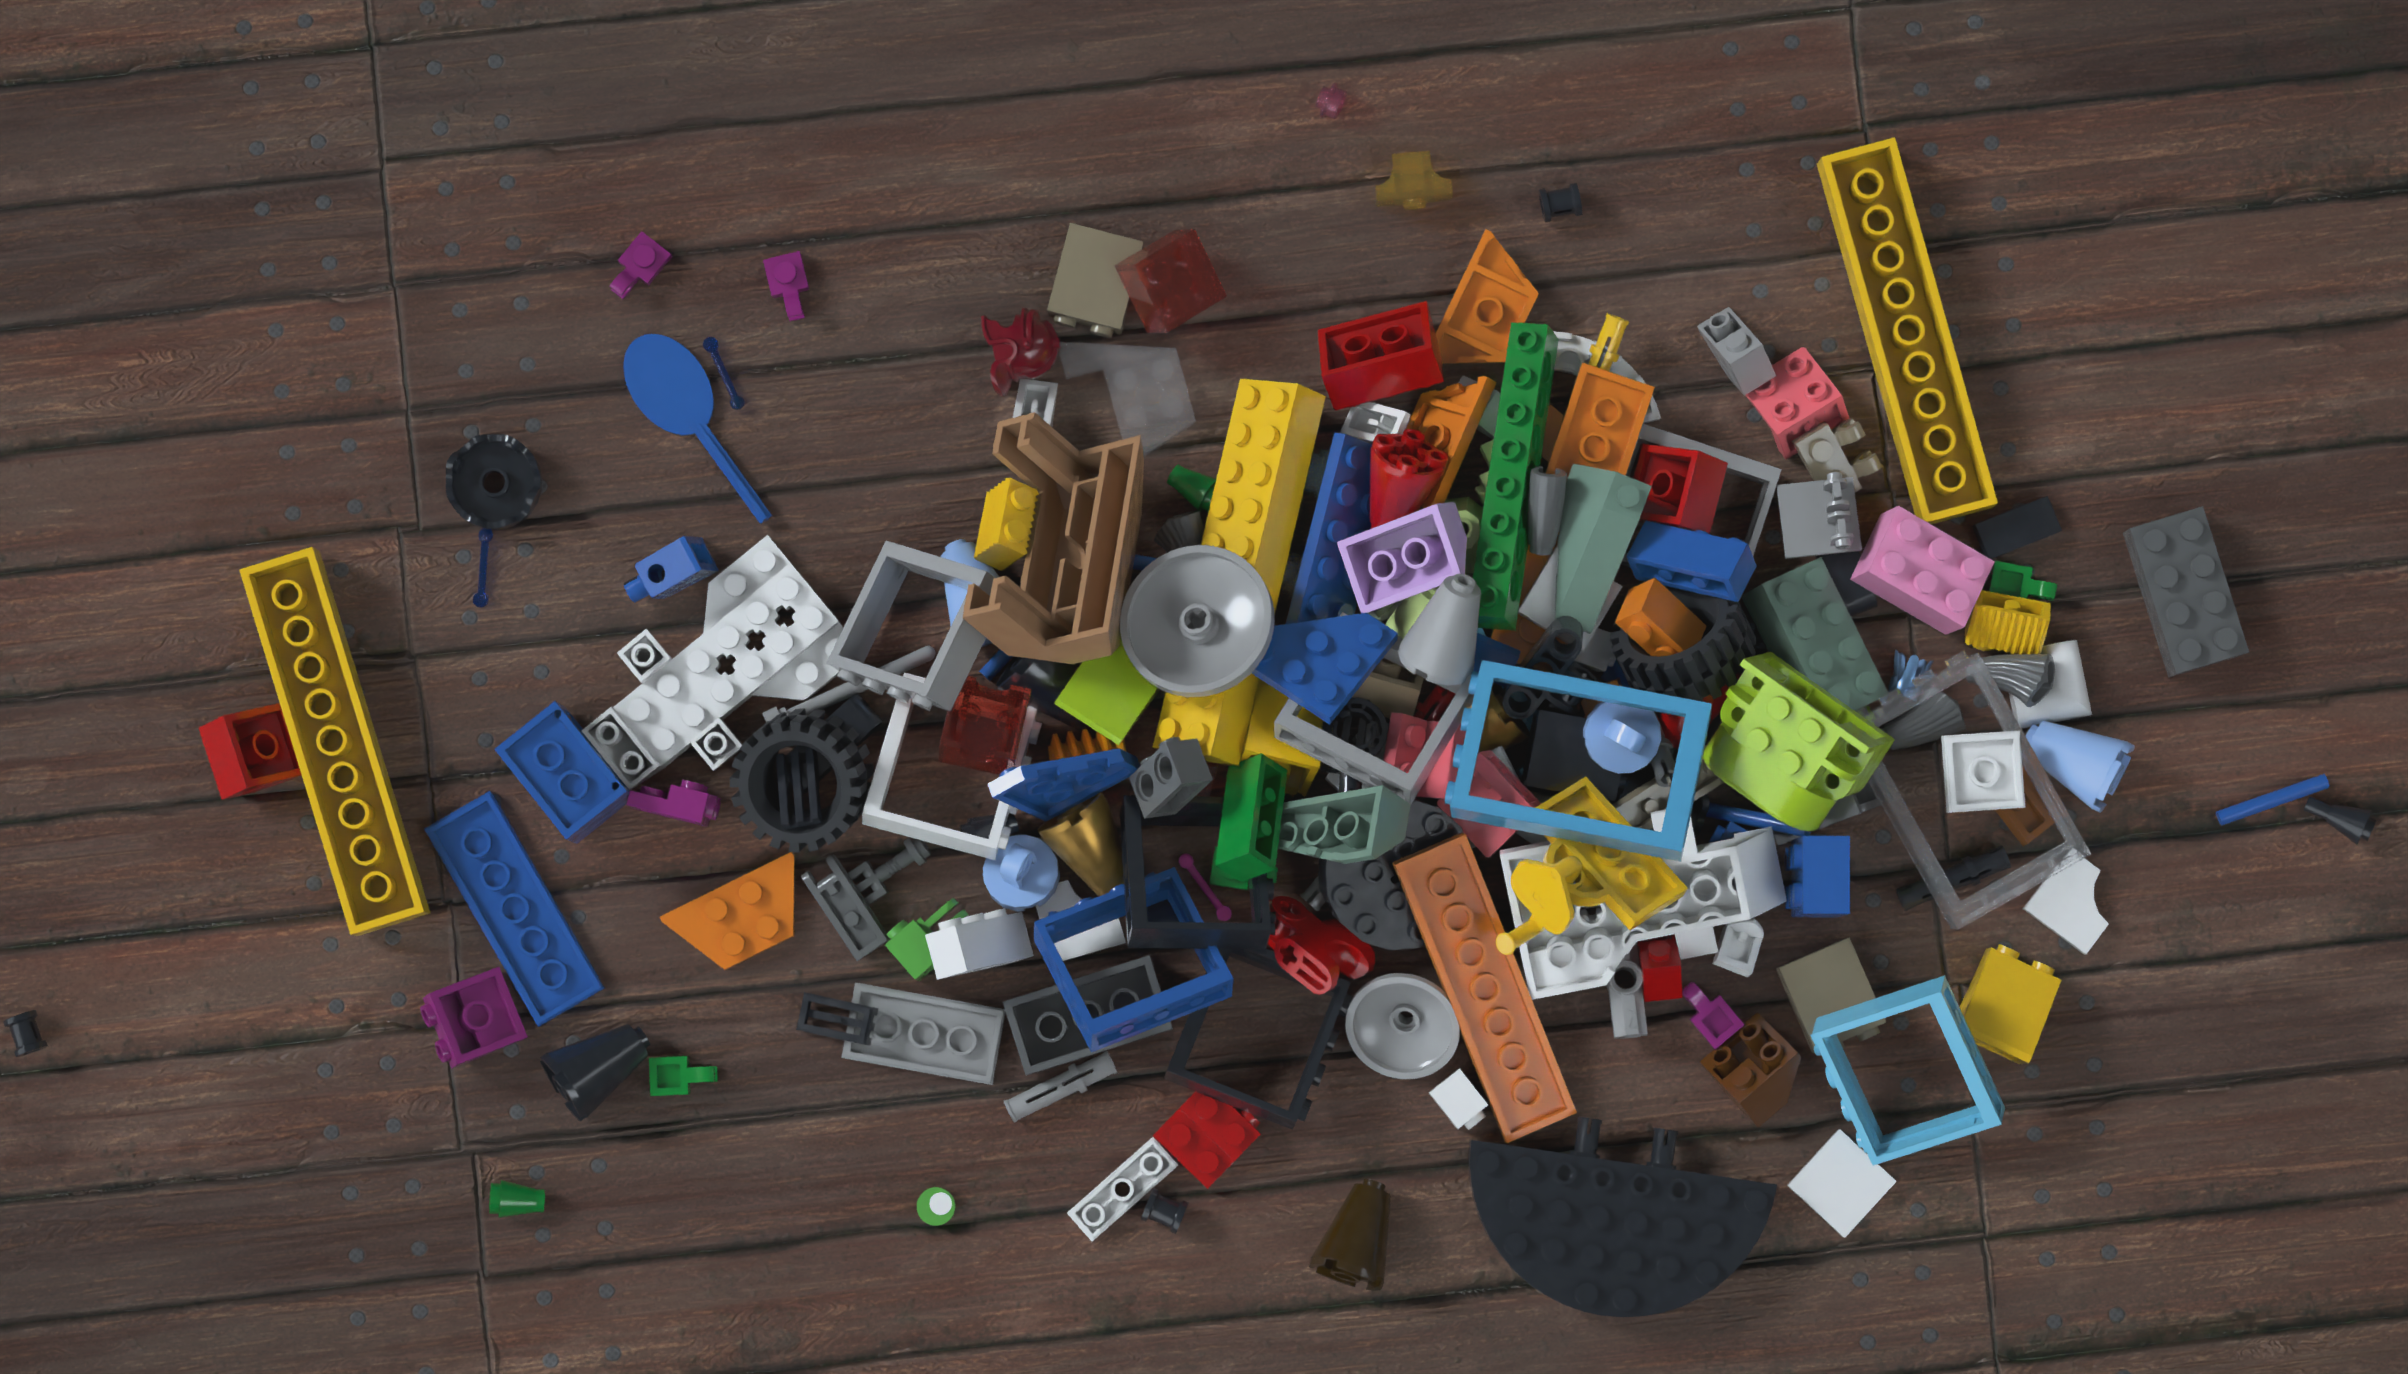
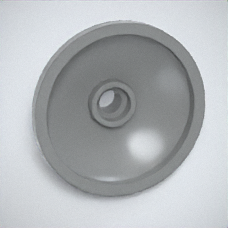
M1394 973L1377 977L1367 982L1357 991L1347 1010L1346 1034L1353 1051L1368 1067L1388 1077L1417 1079L1431 1075L1448 1063L1458 1046L1460 1027L1446 993L1433 982L1420 976ZM1402 1011H1408V1012H1410L1413 1016H1412V1017H1404V1016L1401 1014V1012H1402Z

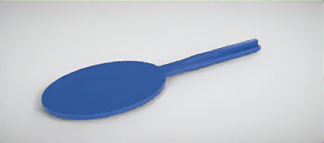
M646 334L636 338L626 350L623 369L627 388L638 408L650 421L667 432L676 435L695 434L757 521L762 524L769 520L772 514L708 427L713 414L714 397L708 376L699 361L687 348L667 336Z

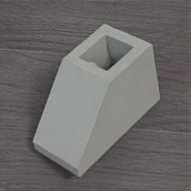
M1730 307L1714 314L1697 326L1727 377L1744 396L1776 377L1762 343Z

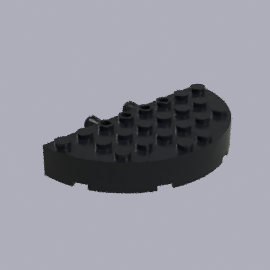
M1585 1117L1577 1118L1574 1151L1570 1150V1154L1469 1140L1468 1171L1473 1201L1487 1237L1498 1254L1524 1281L1544 1295L1563 1305L1601 1316L1640 1317L1664 1313L1693 1302L1718 1287L1734 1273L1758 1242L1767 1224L1777 1184L1676 1170L1673 1160L1679 1131L1667 1130L1666 1143L1663 1145L1665 1129L1654 1128L1651 1161L1646 1162V1165L1600 1159V1155L1597 1154L1602 1120L1591 1119L1590 1131L1587 1134L1589 1118Z

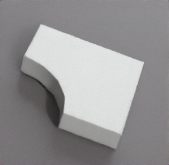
M2070 847L2067 848L2023 910L2086 955L2109 925L2098 912L2094 901V884L2101 870Z
M1068 880L1058 883L1055 893L1045 904L1041 906L1036 905L1039 919L1047 917L1051 911L1060 912L1073 907L1078 901L1082 900L1075 894ZM1118 918L1056 942L1054 945L1062 960L1066 961L1125 944L1126 941Z

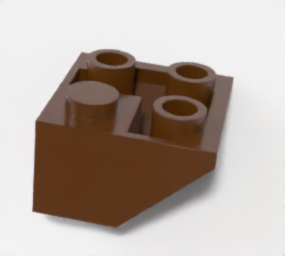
M1757 1012L1744 1023L1743 1027L1718 1048L1711 1051L1700 1063L1736 1106L1759 1128L1787 1104L1801 1056Z

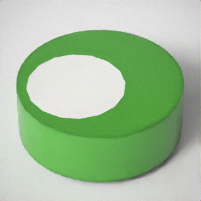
M929 1188L918 1198V1215L929 1225H943L955 1213L956 1204L954 1197L944 1188Z

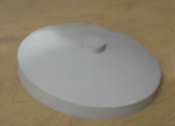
M1209 545L1178 548L1152 561L1139 573L1131 584L1123 601L1120 615L1122 643L1134 667L1155 687L1167 693L1184 697H1204L1218 694L1243 681L1264 658L1274 631L1273 601L1266 584L1250 563L1236 553Z

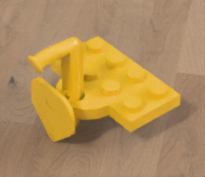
M1586 776L1536 807L1538 809L1631 826ZM1544 835L1551 845L1544 855L1543 862L1524 859L1518 863L1511 876V886L1515 895L1532 915L1528 921L1509 933H1500L1496 938V946L1502 954L1511 955L1516 948L1545 929L1553 934L1563 933L1574 918L1573 905L1593 907L1605 903L1629 930H1632L1683 897L1688 887L1659 857Z

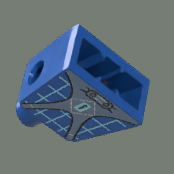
M683 536L637 562L635 568L639 575L624 582V588L634 603L648 595L652 599H665L718 572L719 569L702 537ZM663 569L665 570V577H664V579L662 578V571H663Z

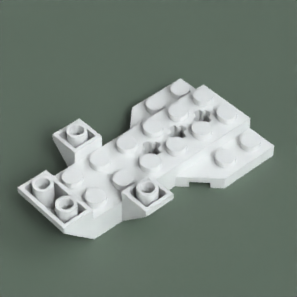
M767 535L708 583L704 632L672 659L647 629L617 652L642 684L613 708L607 709L585 727L582 733L629 790H632L664 769L691 746L697 750L710 768L715 771L736 754L742 746L723 720L752 696L807 701L839 674L840 671L827 664V661L844 627ZM782 608H785L787 611L790 608L795 610V613L792 615L794 623L789 627L785 623L779 626L776 622L780 618L778 612ZM753 632L757 635L763 632L766 635L762 640L765 647L760 651L755 647L752 650H749L747 647L750 643L748 636ZM724 656L727 659L731 656L736 659L733 663L735 671L730 675L727 672L720 675L718 672L721 666L719 660Z
M1666 809L1651 812L1654 831H1662ZM1690 817L1682 861L1661 858L1688 887L1684 896L1632 930H1629L1605 903L1598 904L1601 907L1596 908V914L1589 915L1585 909L1580 910L1581 907L1585 906L1573 905L1575 915L1566 931L1561 934H1553L1545 929L1534 938L1519 946L1531 999L1534 1000L1607 985L1622 959L1630 952L1637 941L1675 934L1681 960L1718 953L1714 926L1752 919L1787 901L1772 826L1736 833L1732 839L1696 845ZM1549 841L1499 850L1515 928L1528 921L1532 913L1515 895L1511 886V876L1518 863L1524 859L1543 862L1544 855L1551 845Z

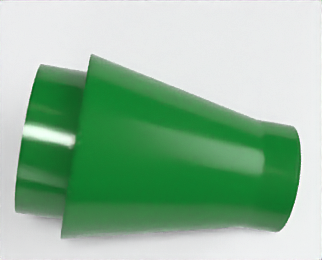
M1179 464L1176 465L1167 479V484L1177 490L1198 511L1209 512L1216 478L1186 469Z
M501 1180L500 1183H491L489 1214H498V1218L533 1212H544L545 1189H535Z

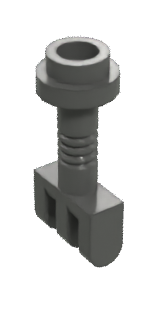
M909 837L904 840L906 849L895 855V858L889 859L885 864L874 869L868 860L848 872L852 881L861 874L865 877L864 881L856 885L860 893L870 886L874 892L864 898L868 905L889 893L883 882L894 875L895 872L897 873L898 870L900 871L914 861L919 866L927 862L926 858L931 855V852L924 841Z

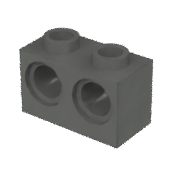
M1180 737L1169 738L1161 742L1159 749L1152 756L1140 762L1141 766L1129 777L1144 819L1178 813L1213 780L1198 740H1181Z

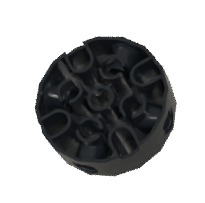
M1415 797L1410 806L1405 840L1378 858L1348 864L1319 858V890L1331 914L1362 942L1388 950L1420 948L1424 946V940L1399 878L1393 876L1392 862L1463 832L1461 826L1431 801Z

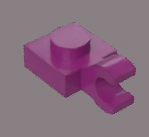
M641 231L618 259V262L625 269L610 284L611 291L621 299H624L639 279L649 286L672 258V255Z
M800 251L764 259L763 263L772 298H784L790 322L805 318L799 292L810 289Z
M1690 982L1682 989L1684 998L1697 1011L1689 1020L1713 1049L1718 1048L1744 1026V1023L1720 995L1709 1001L1695 982Z

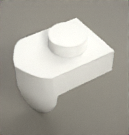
M1752 918L1726 924L1723 927L1718 943V953H1715L1712 964L1749 977L1753 973L1764 936L1763 928L1759 922Z

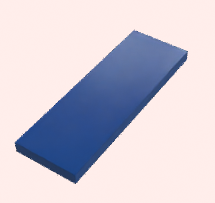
M488 791L424 829L538 1027L605 989L604 984L492 791Z

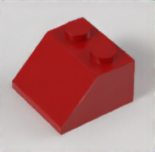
M1642 444L1633 479L1652 487L1638 522L1650 521L1691 531L1702 530L1710 534L1728 463L1698 450Z
M280 703L223 715L198 728L222 800L254 793L302 776Z

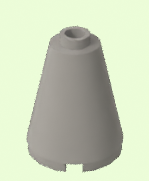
M1456 574L1446 577L1400 644L1398 650L1399 659L1407 670L1415 674L1417 668L1428 674L1426 677L1427 681L1442 685L1462 684L1466 681L1468 675L1471 676L1475 663L1481 590L1473 578L1465 574Z

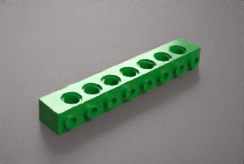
M1511 322L1473 579L1481 590L1478 628L1516 631L1528 550L1527 512L1531 469L1540 466L1559 341L1548 324Z

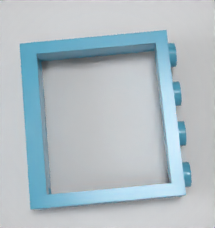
M1945 975L1816 1018L1813 1032L1810 1035L1815 1044L1813 1050L1817 1056L1822 1055L1827 1066L1825 1073L1829 1085L1833 1089L1837 1088L1842 1098L1840 1103L1843 1115L1848 1122H1853L1857 1131L1856 1141L1858 1147H1862L1864 1152H1867L1873 1166L2002 1125L2005 1106ZM1930 1003L1976 1106L1883 1135L1837 1034Z

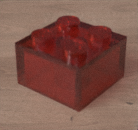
M1195 229L1174 230L1115 265L1147 333H1167L1227 297Z

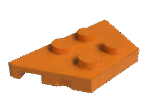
M1485 229L1436 331L1442 364L1505 363L1511 322L1525 323L1539 295L1538 291L1498 242L1493 233Z
M1478 377V383L1464 386L1461 383L1447 386L1441 391L1432 390L1420 395L1406 429L1420 431L1425 435V441L1445 452L1449 457L1444 473L1424 501L1423 508L1445 503L1497 383L1489 377Z
M790 852L660 916L662 923L724 970H727L794 937L795 856L793 852Z

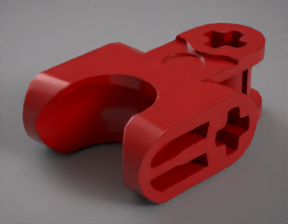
M1277 896L1270 904V911L1276 912L1275 935L1269 936L1267 944L1274 949L1275 958L1282 969L1311 992L1321 995L1333 990L1337 985L1339 971L1348 978L1357 979L1369 974L1374 969L1375 952L1368 943L1362 942L1338 920L1327 919L1321 921L1308 911L1301 902L1291 897Z

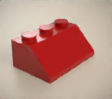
M1427 301L1318 330L1321 376L1334 411L1347 407H1356L1362 403L1381 398H1390L1400 393L1419 388H1428L1434 384L1444 382L1442 357Z

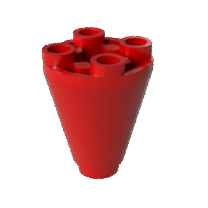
M1405 429L1403 434H1378L1375 436L1370 457L1371 529L1418 511L1444 473L1449 459L1448 455L1425 441V435L1420 431Z

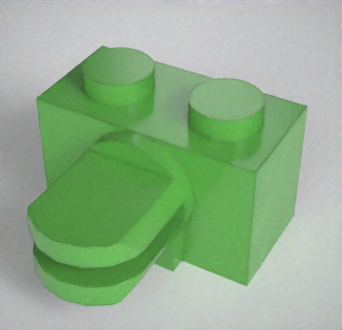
M955 898L950 899L925 922L921 917L916 921L913 919L909 924L903 919L886 934L891 940L885 946L917 981L922 980L934 969L925 935L933 933L932 928L959 904ZM963 909L951 919L964 918L969 916V914Z

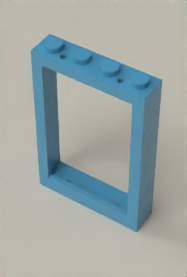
M1482 660L1479 672L1472 671L1468 694L1474 695L1472 707H1465L1462 715L1460 730L1466 731L1464 744H1457L1454 752L1452 766L1458 768L1456 781L1448 782L1445 794V804L1450 805L1451 817L1681 862L1711 719L1712 703ZM1497 681L1685 717L1662 831L1647 830L1469 795L1493 682Z

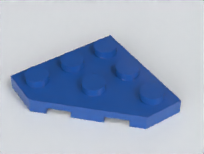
M1368 613L1274 626L1272 640L1264 658L1252 674L1330 725L1398 640V633Z
M1120 748L1011 767L1002 771L999 778L988 783V787L993 798L1047 822L1130 777L1140 767L1136 756Z

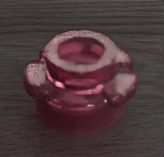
M1333 83L1331 89L1324 86L1318 96L1315 107L1321 109L1320 117L1322 118L1328 116L1336 119L1343 108L1347 91L1337 88L1338 83Z

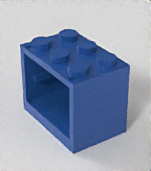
M554 701L494 750L564 838L577 844L627 804L630 790L582 733L583 728L568 709Z

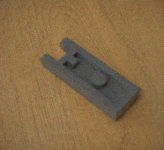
M831 854L826 858L828 865L833 871L831 874L819 882L809 871L805 872L801 877L856 961H860L891 939L886 935L887 932L838 858Z

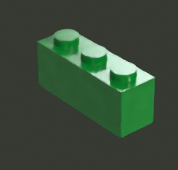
M1262 753L1241 761L1239 766H1228L1215 866L1240 882L1271 872L1276 867L1288 770Z

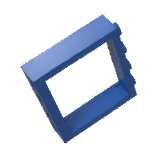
M1175 867L1155 874L1153 871L1145 877L1147 907L1168 899L1179 922H1203ZM1124 884L1117 885L1109 893L1094 899L1092 897L1084 898L1073 907L1063 911H1051L1047 917L1034 922V942L1091 1053L1232 997L1234 978L1217 946H1208V949H1194L1207 974L1092 1019L1054 943L1125 916Z

